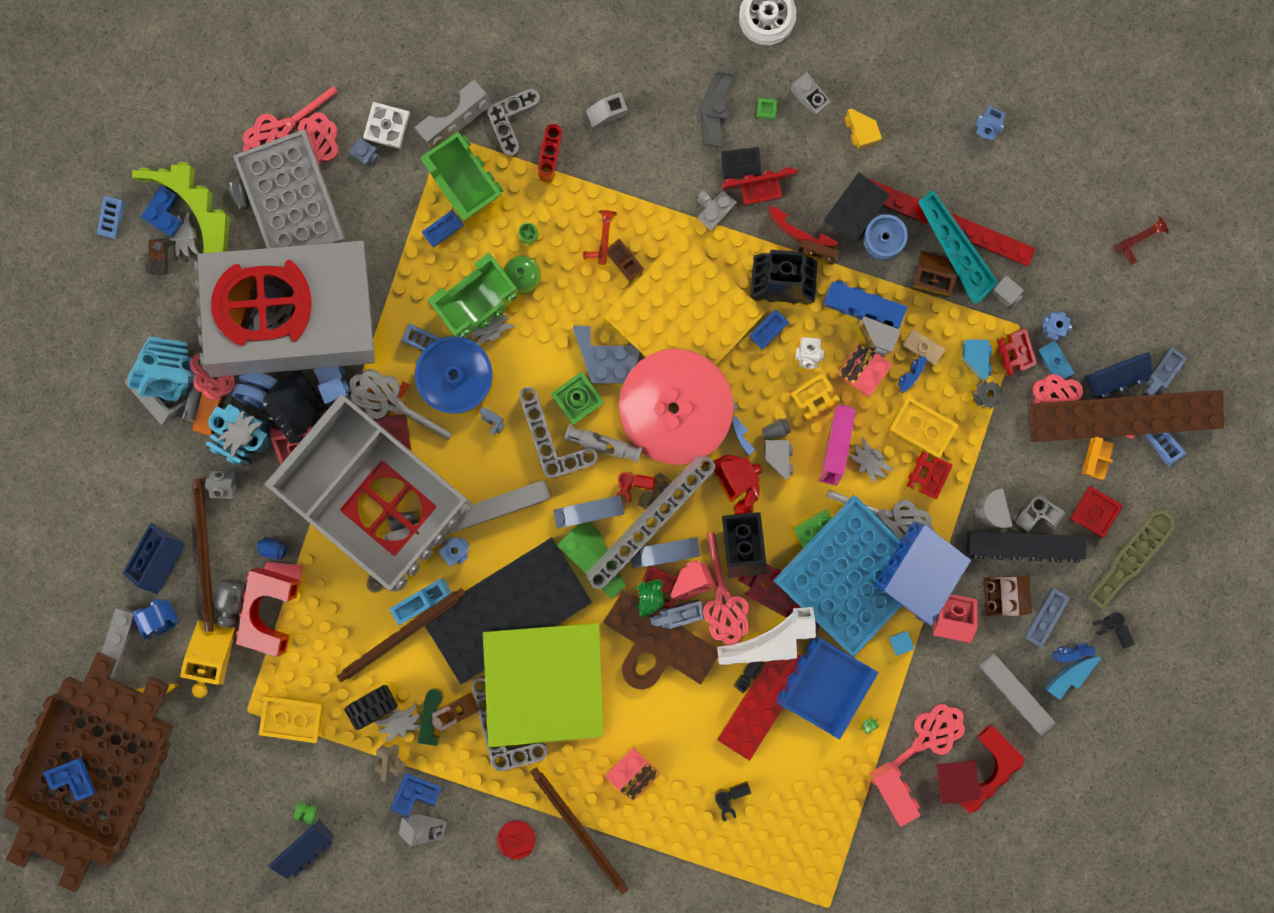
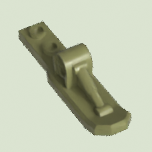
M1164 508L1152 510L1129 541H1126L1120 547L1117 555L1114 557L1112 566L1090 591L1087 598L1104 609L1127 580L1136 576L1169 538L1175 529L1174 516Z

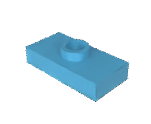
M1055 340L1037 350L1051 374L1058 375L1063 379L1074 374Z

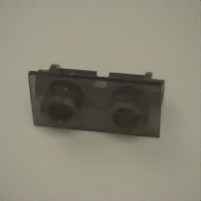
M659 472L658 475H655L656 484L654 490L651 493L646 489L639 498L640 502L638 505L647 509L673 481Z

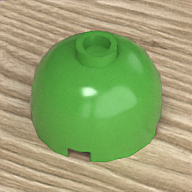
M524 255L515 256L510 259L503 270L516 286L517 294L530 293L538 287L541 280V270L537 262Z

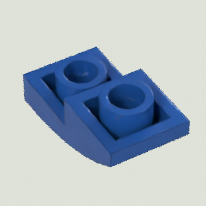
M917 357L911 364L910 370L913 373L906 372L904 376H900L897 387H900V393L906 392L918 379L926 364V357Z

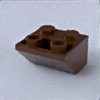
M921 251L910 288L948 298L952 295L957 272L949 258Z
M1029 575L984 577L986 616L1032 614Z

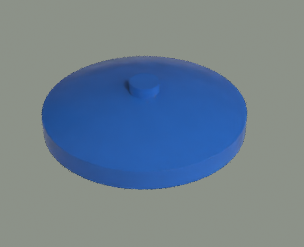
M451 336L436 340L422 352L416 364L415 381L420 395L431 407L448 414H460L476 408L484 401L492 386L493 370L487 354L479 345L466 338Z

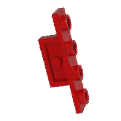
M787 167L777 173L767 171L762 173V176L747 175L743 177L744 179L737 181L736 178L727 179L721 188L724 191L741 187L744 206L781 199L779 179L797 176L798 170Z

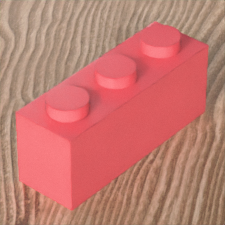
M887 762L869 773L900 827L921 816L917 810L920 806L916 799H911L908 794L911 790L907 783H902L899 778L902 774L897 766L893 767L890 762Z

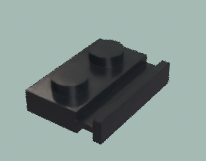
M759 147L721 151L723 179L740 178L753 174L755 176L762 175Z

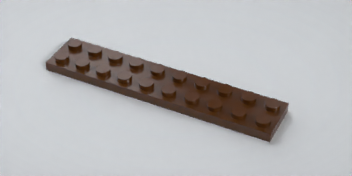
M1223 390L1028 403L1030 442L1224 429Z

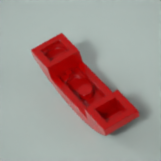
M772 205L770 206L768 213L773 221L793 239L799 242L805 239L832 249L837 246V241L822 233L816 239L785 222L788 214Z

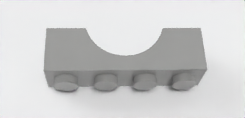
M475 80L459 91L460 103L451 115L443 118H435L429 115L415 127L431 149L459 132L465 125L471 123L475 117L493 104L487 93Z
M123 607L115 608L101 652L117 660L110 678L118 682L123 670L122 658L124 650L137 626L133 619L134 611Z

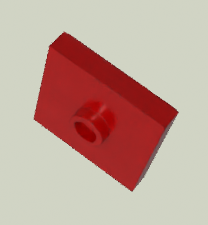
M1088 486L1069 519L1097 536L1105 538L1123 505L1095 488Z

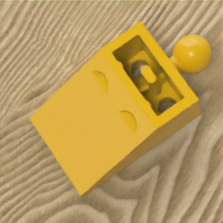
M197 621L180 674L182 678L198 681L192 687V694L196 698H202L207 694L208 689L205 682L216 685L224 684L236 627L225 628L214 623V631L205 632L203 621ZM198 665L200 669L195 672V667ZM215 669H217L216 676L213 674Z

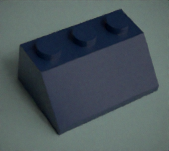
M1150 352L1140 354L1086 375L1085 377L1093 397L1100 396V398H1105L1112 395V390L1117 389L1120 392L1130 388L1128 385L1135 382L1138 385L1146 382V377L1152 375Z
M150 523L123 574L137 587L158 594L165 583L166 577L173 569L176 559L182 553L185 543L178 537Z
M319 819L268 866L287 879L291 875L296 877L304 870L302 866L306 862L311 864L318 857L316 853L320 849L325 851L333 844L331 840L334 835Z

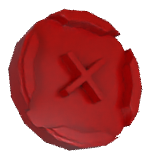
M513 820L504 824L497 837L498 848L501 853L514 860L523 859L532 852L536 841L535 832L532 827L520 820Z

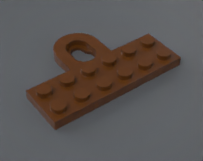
M623 590L603 623L635 643L622 666V674L627 684L635 689L650 688L658 681L669 664L701 685L718 658V649L682 626L670 629L663 628L662 625L657 627L651 625L650 617L660 615V612L655 611L652 614L646 615V617H641L639 615L640 610L637 608L640 600ZM644 652L653 654L656 659L655 667L644 675L637 674L638 657Z

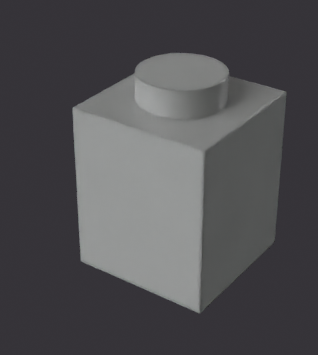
M1006 275L990 293L1008 307L1012 304L1016 305L1021 300L1022 296L1020 294L1024 290Z

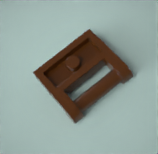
M802 239L797 251L828 261L832 265L839 254L838 250Z

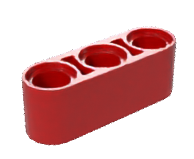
M549 124L544 132L538 163V177L543 182L552 181L556 173L562 142V129L557 124ZM556 133L558 136L552 138L549 134ZM551 150L554 154L547 155L545 152ZM544 168H548L551 170V172L544 173L542 172V170Z

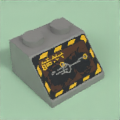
M867 317L859 320L858 326L869 349L882 357L893 352L900 329Z

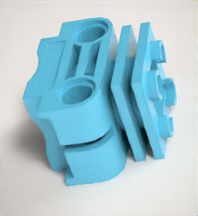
M148 337L128 374V388L138 389V396L161 397L165 400L176 402L180 395L186 396L187 390L191 383H193L195 376L190 369L192 357L186 356L188 353L186 349L188 343L180 342L179 340L161 339L160 337Z
M228 404L225 409L216 406L208 423L210 429L222 435L230 430L227 422L235 424L237 417L242 411L245 412L243 419L250 415L239 406ZM254 418L250 425L261 422L262 425L255 429L251 435L253 438L246 446L242 445L234 457H231L232 445L227 450H224L226 439L218 441L220 437L218 435L211 434L209 438L216 442L207 441L206 445L211 447L210 451L214 454L227 456L226 460L234 465L249 464L250 461L244 457L252 458L254 454L247 450L264 452L272 443L271 433L267 432L270 424ZM258 439V444L255 446V440Z

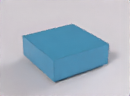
M907 631L888 637L896 656L914 649Z

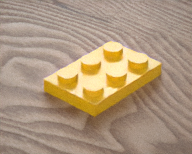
M908 396L889 430L931 455L940 458L959 425Z
M264 696L259 735L317 743L323 704Z

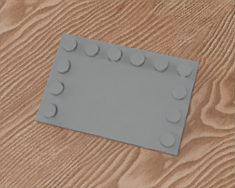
M305 129L233 155L267 248L329 244L345 239Z

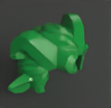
M655 579L647 583L642 581L636 587V590H639L640 603L637 604V608L640 610L639 615L641 617H646V615L659 611L664 606L661 590L664 586L662 580Z

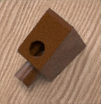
M468 693L433 712L432 722L436 728L442 731L459 723L480 709L472 694ZM460 706L463 712L457 714L455 709Z

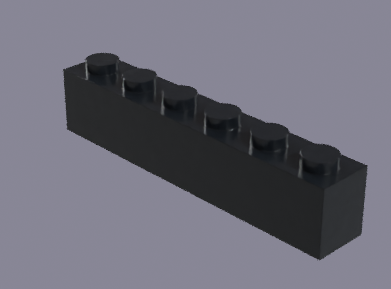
M967 531L966 554L972 555L973 559H984V555H991V559L1003 560V556H1010V560L1022 561V557H1030L1029 561H1041V558H1049V562H1061V558L1068 559L1069 563H1080V559H1086L1087 536Z

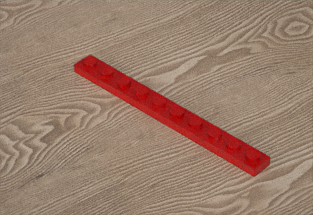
M870 179L890 194L882 206L931 226L918 203L920 199ZM949 212L971 244L1026 267L1029 266L1036 248Z

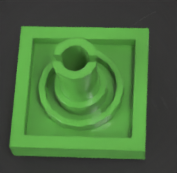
M580 372L551 393L573 425L604 404V401L583 372Z
M827 509L792 527L802 549L832 518Z

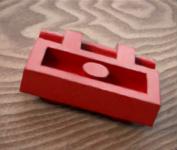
M1021 328L1008 334L1009 342L1006 344L1004 337L996 339L998 344L996 348L998 353L1001 354L1003 361L1001 364L1007 376L1014 374V366H1016L1017 371H1023L1037 364L1026 328ZM1009 350L1012 351L1013 359L1011 360L1008 354Z
M922 451L920 457H917L915 461L916 466L913 472L909 474V481L906 486L914 489L917 482L921 484L918 492L937 500L953 464L938 457H934L932 463L927 461L929 454ZM923 467H926L928 472L923 479L919 476Z

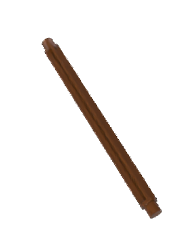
M202 478L193 479L194 486L192 489L203 625L205 624V632L214 631L213 624L215 621L204 486H202Z
M460 588L456 592L450 593L440 600L439 603L433 605L399 631L362 655L361 658L345 667L337 675V679L343 682L363 670L364 667L370 665L461 601L466 592L463 588Z
M537 767L533 768L530 771L534 777L533 780L546 794L615 889H618L622 895L629 890L625 885V881L612 867L608 859L555 791L544 773L540 772Z

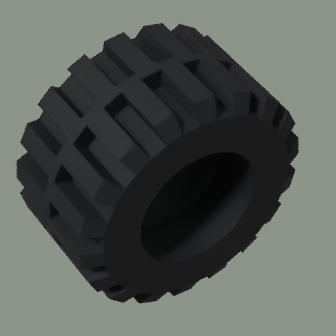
M382 685L347 705L344 711L354 729L360 730L394 711L398 704L388 686Z

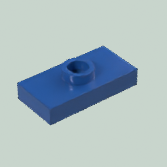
M452 209L423 230L422 233L431 246L435 248L464 227V224Z
M775 309L749 335V338L763 350L785 328L789 321Z

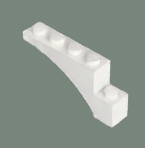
M813 607L793 608V613L770 631L745 642L717 647L719 665L797 658L796 639L816 638Z

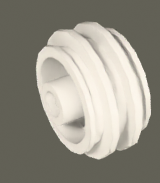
M743 0L739 11V23L742 32L749 40L759 45L771 46L782 42L790 35L796 22L797 10L793 0ZM754 5H758L759 9L757 11L752 9ZM765 10H770L772 14L766 15ZM758 19L759 24L755 25L752 20ZM782 19L784 23L782 25H778L777 20ZM770 26L771 30H764V27Z

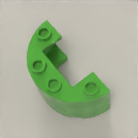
M457 132L420 157V159L461 219L465 221L502 196L501 193L504 190L498 181L494 183L495 179L490 171L485 172L482 168L485 164L481 158L473 155L469 148L472 144L466 135L461 136Z
M490 252L474 263L477 268L450 290L446 291L442 288L427 299L456 337L465 338L479 328L481 330L487 328L490 325V321L495 317L499 318L506 312L504 309L518 297L516 286Z

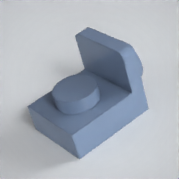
M362 138L357 140L349 152L350 155L368 167L379 158V150Z
M483 407L480 411V414L483 415L482 420L491 425L493 422L495 423L490 434L494 436L496 433L500 434L505 426L503 423L505 419Z

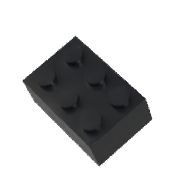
M858 172L824 220L856 242L890 194Z
M761 512L722 516L728 578L767 574Z

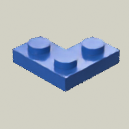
M161 185L141 215V218L173 238L183 224L181 220L169 213L179 196Z
M1087 643L1076 644V648H1069L1068 646L1057 647V651L1052 652L1053 660L1062 663L1081 660L1083 656L1094 655L1095 648Z
M82 757L43 772L51 790L69 784L75 801L96 793Z
M406 773L392 804L391 811L409 818L416 800L435 806L442 787Z

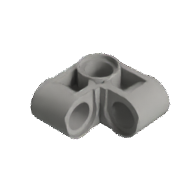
M1033 496L1018 511L1013 521L1029 533V530L1038 519H1041L1049 527L1055 529L1066 513L1046 498ZM1039 499L1042 503V506L1040 509L1036 510L1034 508V502Z

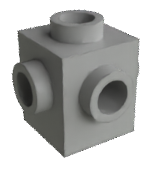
M211 471L210 477L205 482V488L209 491L210 498L233 499L237 487L235 472Z

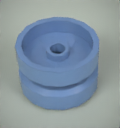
M890 214L880 215L874 218L865 228L862 235L863 247L872 258L889 260L895 257L906 245L908 238L907 229L898 217ZM883 234L886 235L885 238H888L887 240L882 238Z
M264 373L239 375L238 379L241 383L234 386L231 395L249 406L264 410L263 399L276 384L277 380Z

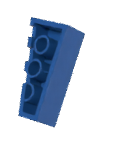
M838 280L831 282L822 304L825 307L859 320L867 317L897 329L900 328L908 307L884 299L881 296L866 293L860 288L848 287L846 283Z

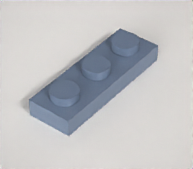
M1051 588L1023 638L1042 648L1070 597L1055 588Z

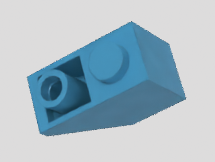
M966 339L962 341V361L980 380L988 379L992 372V366L989 364V357L992 355V345H989V340Z

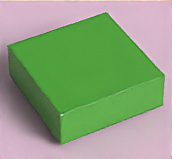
M758 98L756 118L775 120L777 100Z

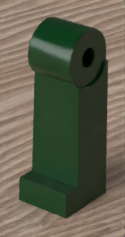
M438 688L430 689L426 693L417 743L432 746L439 744L440 736L434 735L436 727L432 722V713L439 709V704L444 698L443 692Z

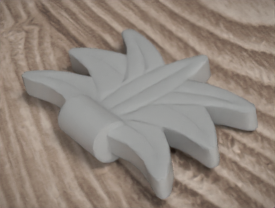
M189 212L186 214L184 223L175 236L169 238V241L176 242L175 252L177 257H180L181 251L187 257H190L189 248L195 254H200L195 241L198 239L196 229L191 225V214ZM178 215L177 218L182 221L181 216Z
M508 316L495 317L490 321V325L483 330L479 328L471 335V340L480 336L476 343L479 346L488 340L493 342L501 337L500 334L503 331L514 328V325L502 324L509 319Z
M244 411L239 414L235 424L227 422L230 430L218 438V441L226 439L224 450H227L232 445L231 457L235 456L237 450L242 445L246 446L253 438L251 436L252 433L262 425L261 422L250 425L255 417L249 416L243 419Z
M862 438L864 451L858 445H855L857 456L849 454V456L861 464L859 472L866 470L871 480L876 482L874 474L886 477L880 468L890 471L893 468L883 461L882 458L884 456L877 448L872 449L867 444L865 438Z
M416 704L404 711L398 709L390 712L389 717L375 721L378 725H387L379 730V733L390 734L385 739L386 741L393 739L399 733L406 738V730L420 728L421 724H414L420 714L410 716L415 710Z

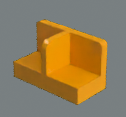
M1091 438L1081 474L1104 480L1108 464L1113 462L1110 457L1114 444L1104 441L1103 438Z

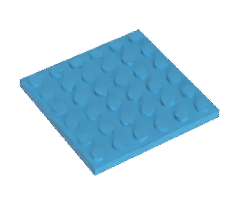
M853 495L773 581L801 608L813 607L815 621L854 657L902 606L883 591L874 588L878 577L884 571L888 560L892 558L901 541L857 496Z

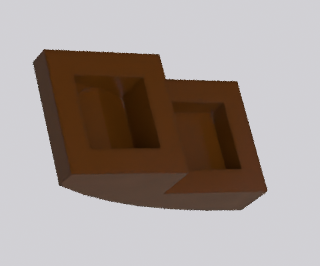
M620 239L604 250L628 281L644 270Z

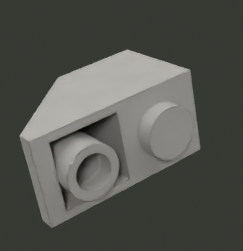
M805 73L791 86L790 90L797 99L814 114L819 113L831 103L808 73Z
M619 92L601 99L586 109V113L592 128L627 116L628 109L622 93Z
M789 440L764 441L765 461L783 479H789V475H793V464H789V456L793 455L792 444H789Z
M421 814L411 815L409 818L402 817L399 835L410 846L441 840L444 837L447 822Z

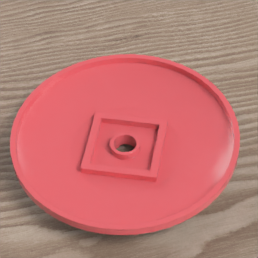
M666 349L645 357L630 371L621 389L619 411L621 422L628 438L637 448L643 447L641 451L643 454L662 463L680 465L691 463L694 458L700 455L708 456L719 447L730 429L734 413V403L727 379L712 361L690 350ZM672 402L677 403L679 406L677 413H672L669 409Z

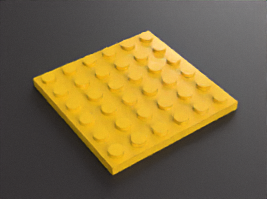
M681 234L603 318L645 357L666 349H685L701 354L717 365L766 312Z

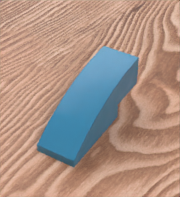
M443 577L389 610L398 625H401L437 604L452 593Z
M1090 655L1070 664L1055 675L1043 689L1060 700L1070 686L1078 689L1101 658L1097 655Z

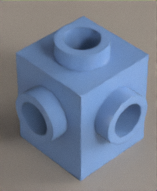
M988 106L984 114H980L975 123L978 126L976 134H979L984 139L993 141L996 135H1000L1005 126L1003 121L1006 113Z
M1059 311L1048 314L1042 322V333L1053 340L1065 337L1071 330L1072 324H1069L1071 318L1066 317L1065 313ZM1056 322L1061 323L1059 328L1056 326Z
M452 536L443 543L445 546L438 551L451 567L457 562L460 565L469 558L467 554L470 553L468 549L470 545L464 538L456 537L454 539ZM455 547L458 548V553H457V554L454 553V548H455Z

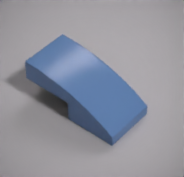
M735 416L732 419L734 433L739 444L749 456L755 449L742 436L748 430Z

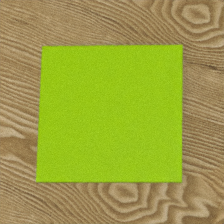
M599 623L483 632L488 747L604 737Z

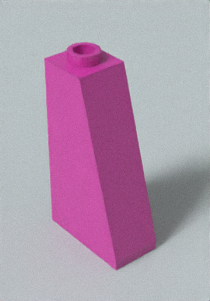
M837 406L833 413L818 482L837 486L844 475L856 410L851 409L850 406Z

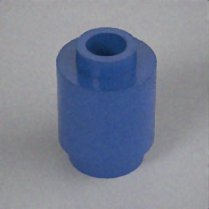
M264 537L263 540H259L257 551H259V556L283 560L287 551V545L283 544L282 541Z

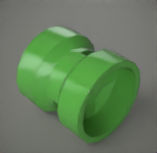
M524 223L519 227L518 234L523 243L531 245L537 241L538 231L534 224Z
M299 801L293 820H303L306 824L313 825L318 812V806H308L305 802Z

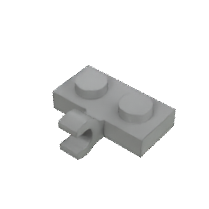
M723 190L714 200L705 191H702L698 195L697 201L705 209L698 216L697 220L712 231L736 206L737 202Z

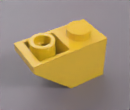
M854 109L847 111L844 117L847 128H851V141L854 146H857L858 150L880 143L882 137L876 120Z

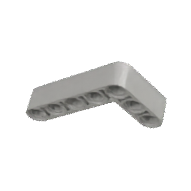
M531 387L523 388L519 394L544 474L547 477L556 478L595 465L598 455L590 448L558 458L538 394ZM532 391L534 398L531 401H525V392ZM533 409H537L540 412V416L536 420L531 419L529 415ZM540 427L546 430V434L542 438H538L535 435L536 430ZM544 446L551 447L552 452L549 456L542 455L541 449ZM587 452L594 454V460L591 463L584 461V455ZM569 458H574L576 461V466L572 469H568L565 465L566 460ZM550 464H555L558 468L554 475H550L547 472V467Z
M478 677L472 684V691L480 709L478 714L493 768L497 771H504L543 760L548 751L544 742L525 744L510 749L507 746L488 747L487 711L481 705L482 701L486 700V690L481 691L477 688V682H485V677ZM535 747H541L544 750V754L541 756L535 755L533 752ZM516 752H523L525 759L522 761L515 758ZM497 757H504L506 764L503 766L498 765L496 762Z

